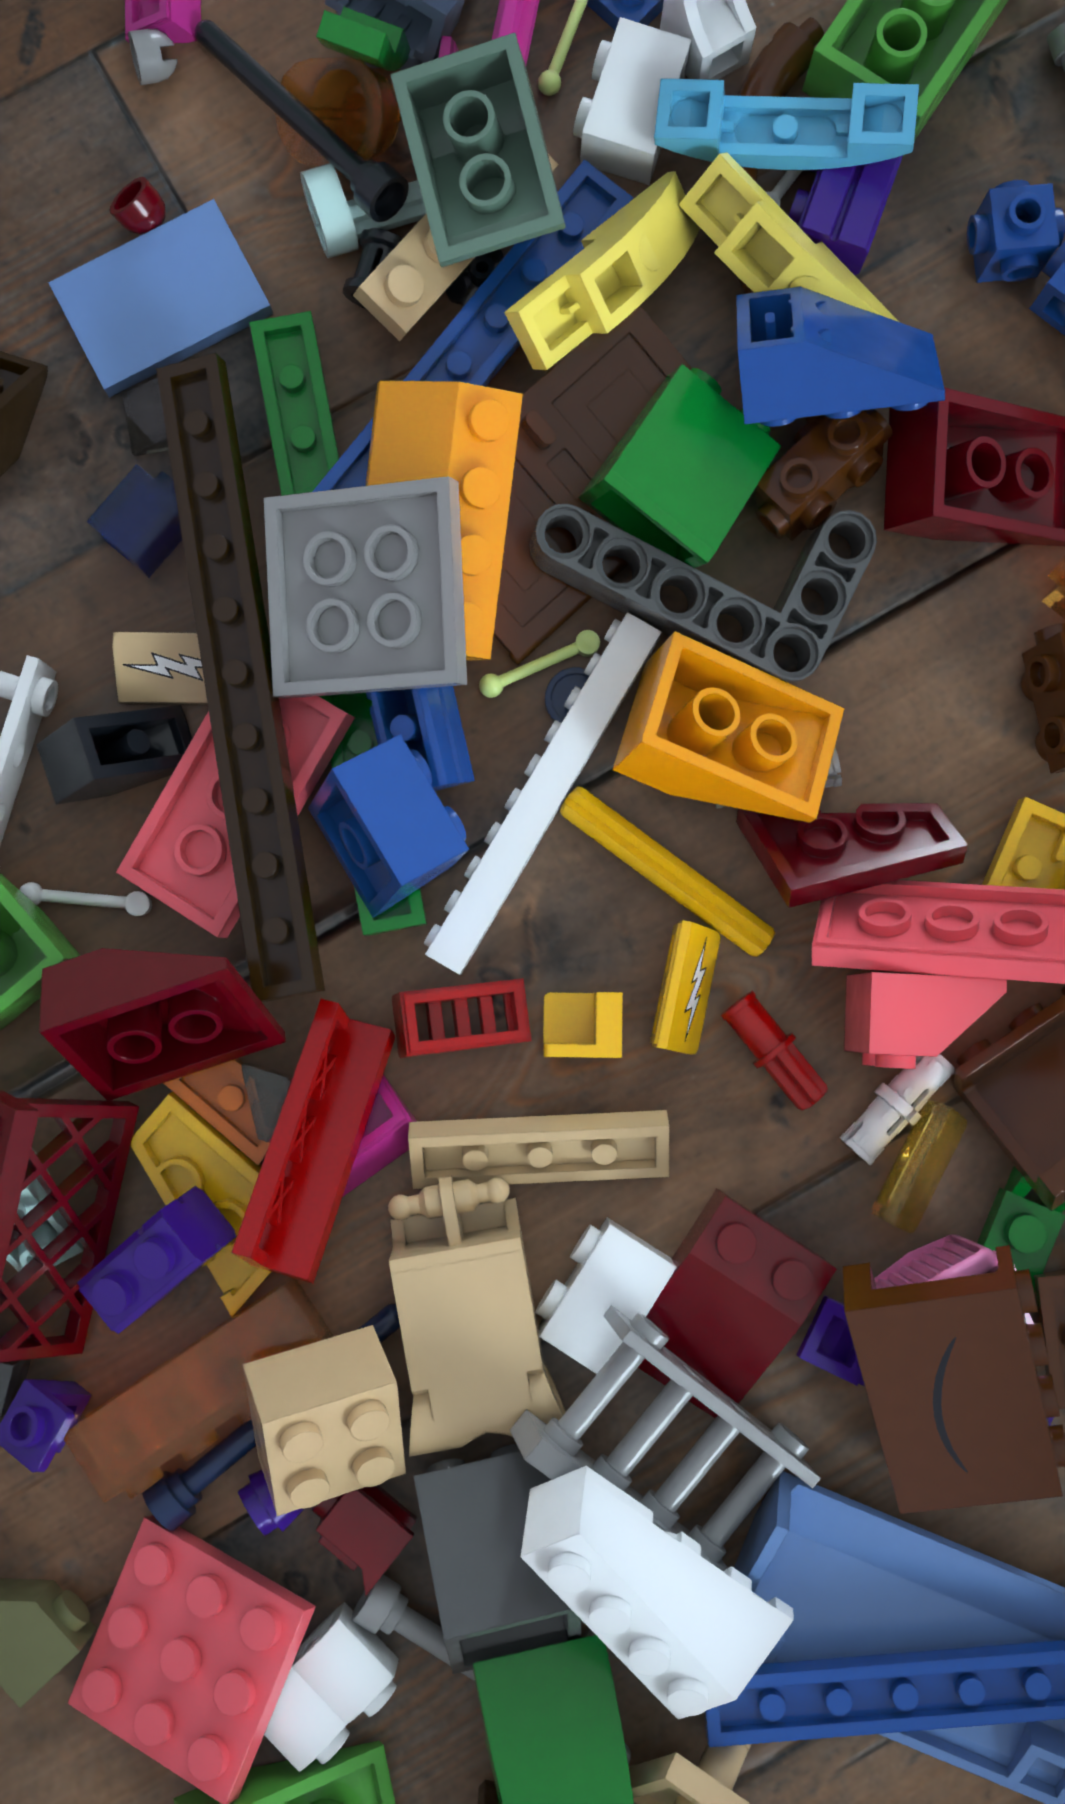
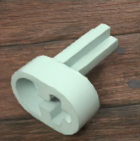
M331 163L300 172L305 199L321 246L328 259L358 250V239H360L364 229L379 228L390 230L420 221L426 214L418 180L408 183V196L396 215L385 222H375L356 205L354 199L346 201L338 175Z

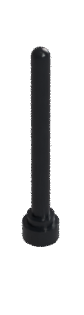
M202 20L196 25L195 37L197 41L351 182L350 188L354 193V201L358 207L375 222H385L398 213L404 205L409 191L407 180L387 162L366 161L213 21Z

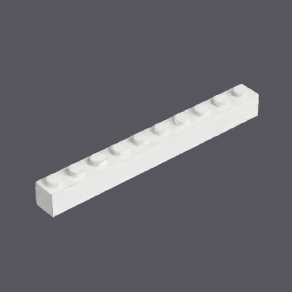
M629 612L626 613L622 622L617 619L613 621L604 637V640L609 642L602 656L595 652L584 671L589 678L582 689L577 686L574 687L564 707L569 709V712L562 723L555 720L544 739V741L550 744L543 756L535 754L526 768L524 774L530 778L522 791L515 788L507 800L504 808L509 810V813L502 825L498 822L493 824L484 840L485 843L489 844L488 849L482 859L478 856L473 858L464 874L465 877L469 878V881L462 893L455 890L445 905L444 910L449 915L442 926L435 924L426 937L424 945L429 948L425 955L462 975L560 809L561 804L567 797L660 639V630Z

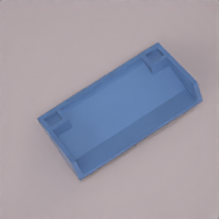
M785 1471L771 1485L757 1510L734 1566L735 1569L752 1580L753 1593L766 1602L777 1597L793 1608V1622L762 1664L1065 1640V1587L816 1485L814 1488H811L797 1476ZM1065 1719L879 1734L1044 1804H1065Z

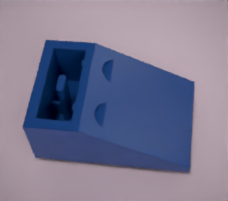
M801 286L736 295L737 350L744 424L760 423L768 427L787 425L796 418L825 415L833 419H845L859 414L862 410L891 407L899 411H912L924 407L928 402L945 401V388L933 334L854 307Z

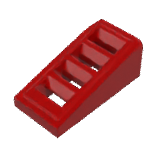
M524 978L404 991L392 996L399 1058L532 1041ZM503 995L507 1031H496L492 996ZM477 998L481 1034L479 1035L471 1034L467 999ZM451 1001L455 1031L454 1038H445L442 1002ZM425 1005L428 1041L419 1042L415 1006Z

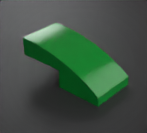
M344 6L341 15L324 10L316 35L319 42L325 48L387 71H396L407 62L411 50L403 28Z

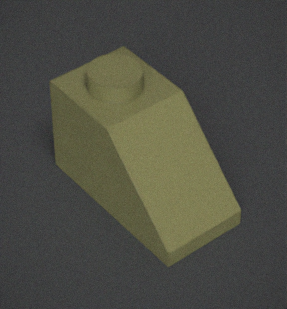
M0 1578V1686L19 1708L30 1700L82 1650L96 1630V1627L90 1621V1613L87 1606L78 1595L70 1590L63 1591L54 1580Z

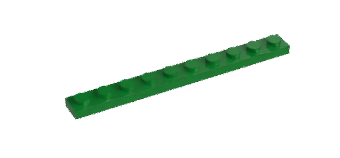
M311 311L249 322L281 496L312 492L340 458ZM366 693L319 696L355 717L331 758L332 768L378 746L370 713L372 701L367 699ZM421 888L374 918L355 889L363 936L427 925Z

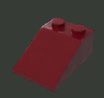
M945 388V401L928 402L924 407L912 411H899L891 407L889 408V425L892 428L893 436L888 440L885 531L932 540L1065 546V416Z
M101 948L42 969L39 1033L106 1100H113L286 1042L283 1028L227 957Z
M716 1188L673 1256L672 1260L677 1268L646 1317L669 1337L668 1342L664 1345L668 1350L739 1404L802 1326L837 1268L808 1247ZM646 1359L638 1366L640 1370L665 1386L670 1381L667 1375ZM694 1396L689 1400V1402L712 1417L716 1418L718 1416Z

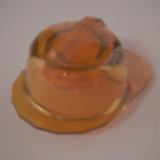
M352 57L309 58L295 63L283 75L281 84L366 161L386 152L394 142L399 122L402 121L394 88L383 74L369 69L363 61ZM275 113L278 134L288 153L301 164L312 167L330 163Z

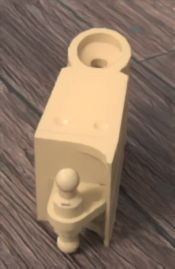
M452 1176L439 1177V1184L423 1187L418 1195H396L389 1201L388 1211L394 1218L390 1220L393 1248L389 1258V1267L411 1392L413 1394L409 1457L461 1448L485 1433L512 1436L510 1429L526 1409L546 1424L553 1417L560 1420L566 1412L553 1377L543 1359L516 1197L507 1199L510 1194V1188L504 1179L493 1178L486 1183L475 1184L469 1179L453 1182Z

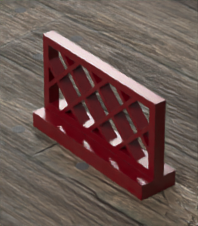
M0 1091V1313L9 1307L19 1320L0 1339V1362L83 1354L93 1307L80 1292L77 1282L105 1259L139 1111L138 1105L130 1101L16 1098L5 1091ZM38 1117H53L62 1132L35 1154L32 1149V1143ZM103 1118H112L113 1123L109 1140L92 1154L82 1137ZM72 1146L83 1163L57 1186L46 1169ZM37 1178L48 1195L20 1219L17 1210L21 1192ZM93 1178L98 1185L95 1201L83 1213L77 1216L68 1200ZM59 1210L69 1226L42 1250L32 1236V1233ZM79 1240L84 1247L81 1263L63 1279L53 1264ZM23 1243L33 1259L5 1283L2 1276L6 1258L15 1248ZM44 1273L54 1286V1289L27 1313L17 1298ZM66 1303L70 1311L64 1335L45 1337L39 1327L58 1308Z

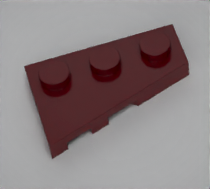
M937 803L861 804L856 809V813H821L819 807L817 819L811 823L738 809L737 825L788 908L962 864L968 844Z

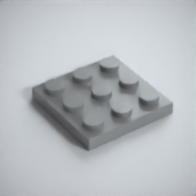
M447 476L264 498L273 697L285 699L467 685L459 481Z

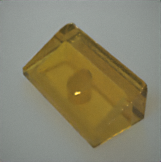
M929 1100L919 1111L922 1117L912 1126L871 1208L873 1210L872 1214L908 1233H914L968 1124L967 1119L953 1108L943 1103Z

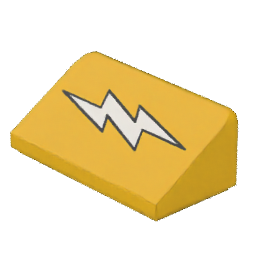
M685 920L673 926L650 1038L652 1047L690 1055L697 1053L721 939L720 934L716 930Z

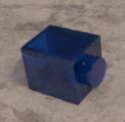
M138 464L133 467L86 521L107 544L148 578L151 577L182 541L173 479L163 471L154 479Z

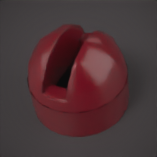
M145 177L136 178L127 184L114 198L109 210L112 216L125 229L140 235L161 226L166 218L164 201L159 192Z

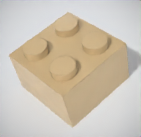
M373 1325L242 1364L257 1454L277 1516L301 1508H311L322 1501L364 1487L377 1486L388 1479L406 1474L397 1381Z

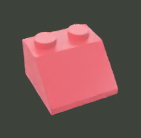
M879 972L847 975L844 1051L862 1053V1065L916 1069V1056L937 1057L1007 992V980Z

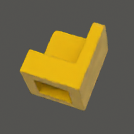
M623 992L547 993L544 996L543 1057L622 1058Z

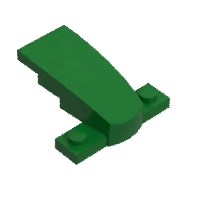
M597 1635L472 1664L486 1734L485 1743L499 1804H634L622 1723L607 1647Z

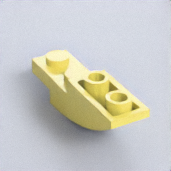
M728 152L720 153L679 203V206L718 246L714 253L754 293L801 286L854 307L898 321L823 242L815 244Z
M676 171L664 174L581 240L584 246L582 251L504 312L533 369L548 370L592 333L608 334L637 309L666 280L684 258L700 228L679 206V203L686 195Z

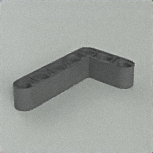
M570 504L554 505L544 511L532 533L529 549L530 556L535 565L545 573L624 614L629 612L660 630L664 635L670 637L676 631L794 685L812 675L819 666L872 558L877 537L876 530L871 521L862 513L847 510L839 511L829 517L807 539L773 609L587 511ZM556 527L568 530L576 540V550L570 553L554 551L545 540V531ZM830 533L839 534L848 541L851 549L850 559L838 557L833 553L829 546ZM616 556L625 560L631 568L632 580L628 583H617L609 579L603 570V559ZM671 585L683 591L688 604L686 612L675 613L664 607L660 600L661 587ZM803 588L813 589L821 595L824 601L823 615L811 614L805 609L801 600ZM727 614L739 621L743 632L741 642L733 643L720 635L717 629L718 615ZM776 643L786 644L794 650L798 662L794 672L785 671L777 665L773 654Z

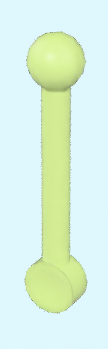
M575 0L549 69L543 71L538 77V88L544 95L552 96L558 93L561 88V77L559 74L588 0Z
M584 630L577 635L575 642L499 676L492 673L484 675L479 681V690L486 697H497L503 691V687L577 654L585 657L593 656L599 649L600 638L596 632Z

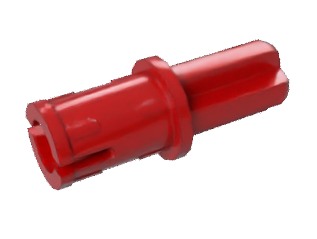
M753 990L720 1015L724 1021L728 1022L756 1057L752 1064L757 1069L763 1066L797 1109L801 1111L808 1109L823 1098L828 1090L827 1085L792 1043L796 1036L793 1032L787 1035L756 998Z

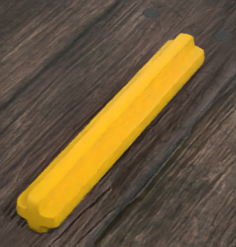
M577 786L561 804L560 813L573 825L750 956L757 957L767 949L775 936L773 927L585 788Z

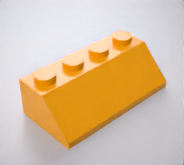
M379 381L376 390L366 486L447 476L459 481L466 660H490L523 394L464 382Z

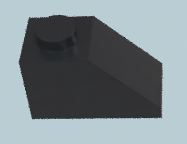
M175 705L75 717L36 745L57 805L111 796L172 775L189 746L192 736L182 706Z

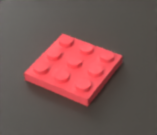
M154 1515L144 1517L67 1704L221 1804H230L240 1796L316 1606L180 1526L176 1530L170 1531L161 1525Z

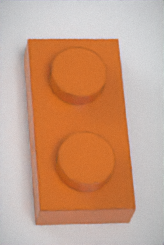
M239 1058L163 1083L255 1164L260 1165L264 1161L285 1098Z

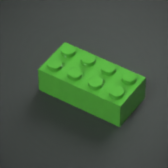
M847 0L813 51L802 91L814 98H852L853 83L919 84L915 141L1009 0Z

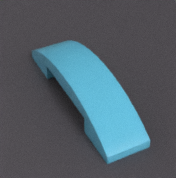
M661 78L654 141L655 145L672 152L713 162L720 153L728 152L741 167L757 169L818 170L875 163L913 152L919 84L853 83L852 98L732 96L725 95L724 80Z

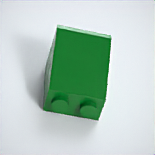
M681 364L665 378L578 498L613 526L696 568L707 564L716 553L781 445L769 436L771 432L770 427L760 423L744 424L743 408L740 410L736 409L720 395L722 389L713 377L701 369L691 368L689 370L685 365Z

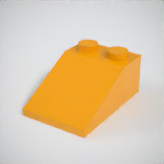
M674 631L645 663L612 770L669 795L811 823L817 819L845 708Z

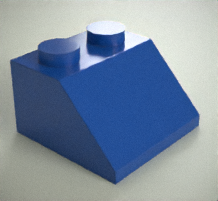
M401 734L332 768L308 807L373 918L453 867L469 850L465 842L466 831L461 819L451 807L443 806L431 786L432 775L428 764L418 751L409 749Z

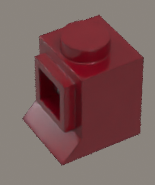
M379 1485L364 1487L322 1501L311 1510L320 1517L316 1531L320 1534L318 1542L351 1570L355 1571L358 1566L362 1569L365 1596L413 1538L414 1532L410 1529L417 1521V1517Z

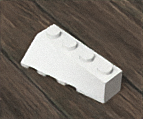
M588 1466L581 1467L530 1489L520 1557L678 1720L688 1716L699 1715L708 1709L735 1701L793 1622V1608L777 1597L766 1602L753 1593L752 1580L731 1566L722 1571L701 1557V1545L682 1531L674 1534L666 1532L653 1524V1511Z

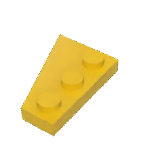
M171 1092L133 1135L130 1146L165 1205H168L194 1186H197L201 1190L203 1189L235 1229L234 1232L237 1236L262 1165L255 1164L174 1092ZM236 1238L203 1265H207L222 1290L223 1295L220 1298L231 1317L238 1312L272 1272L252 1266L231 1253Z

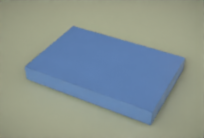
M214 199L48 282L109 398L157 374L156 368L178 363L249 327V322L263 320L273 315L263 290Z

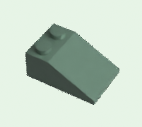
M515 32L390 74L441 267L566 228L542 126Z

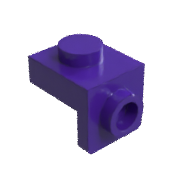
M24 1379L0 1423V1446L33 1473L45 1472L55 1453H61L92 1394L75 1381Z

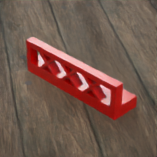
M320 999L231 1253L252 1266L314 1284L396 1038L391 1029L349 1019L339 1003Z

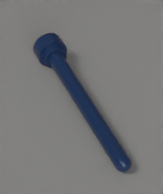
M396 1303L386 1305L358 1329L373 1325L379 1341L382 1343L400 1328ZM251 1417L187 1470L178 1468L173 1473L164 1471L142 1489V1495L147 1507L166 1529L174 1531L196 1513L195 1505L202 1500L201 1491L256 1447Z

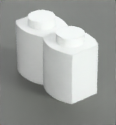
M345 1602L334 1610L299 1647L264 1734L299 1772L315 1759L321 1764L329 1761L342 1747L350 1734L345 1726L362 1712L368 1717L376 1714L390 1699L397 1687L392 1680L395 1677L399 1658L376 1634H372L351 1620L353 1610Z

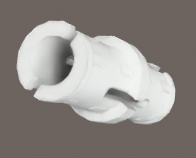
M941 1054L937 1057L916 1056V1069H903L888 1085L882 1082L874 1091L877 1097L856 1122L854 1121L839 1138L871 1166L891 1140L908 1123L914 1126L922 1117L918 1112L938 1088L954 1074L956 1069Z

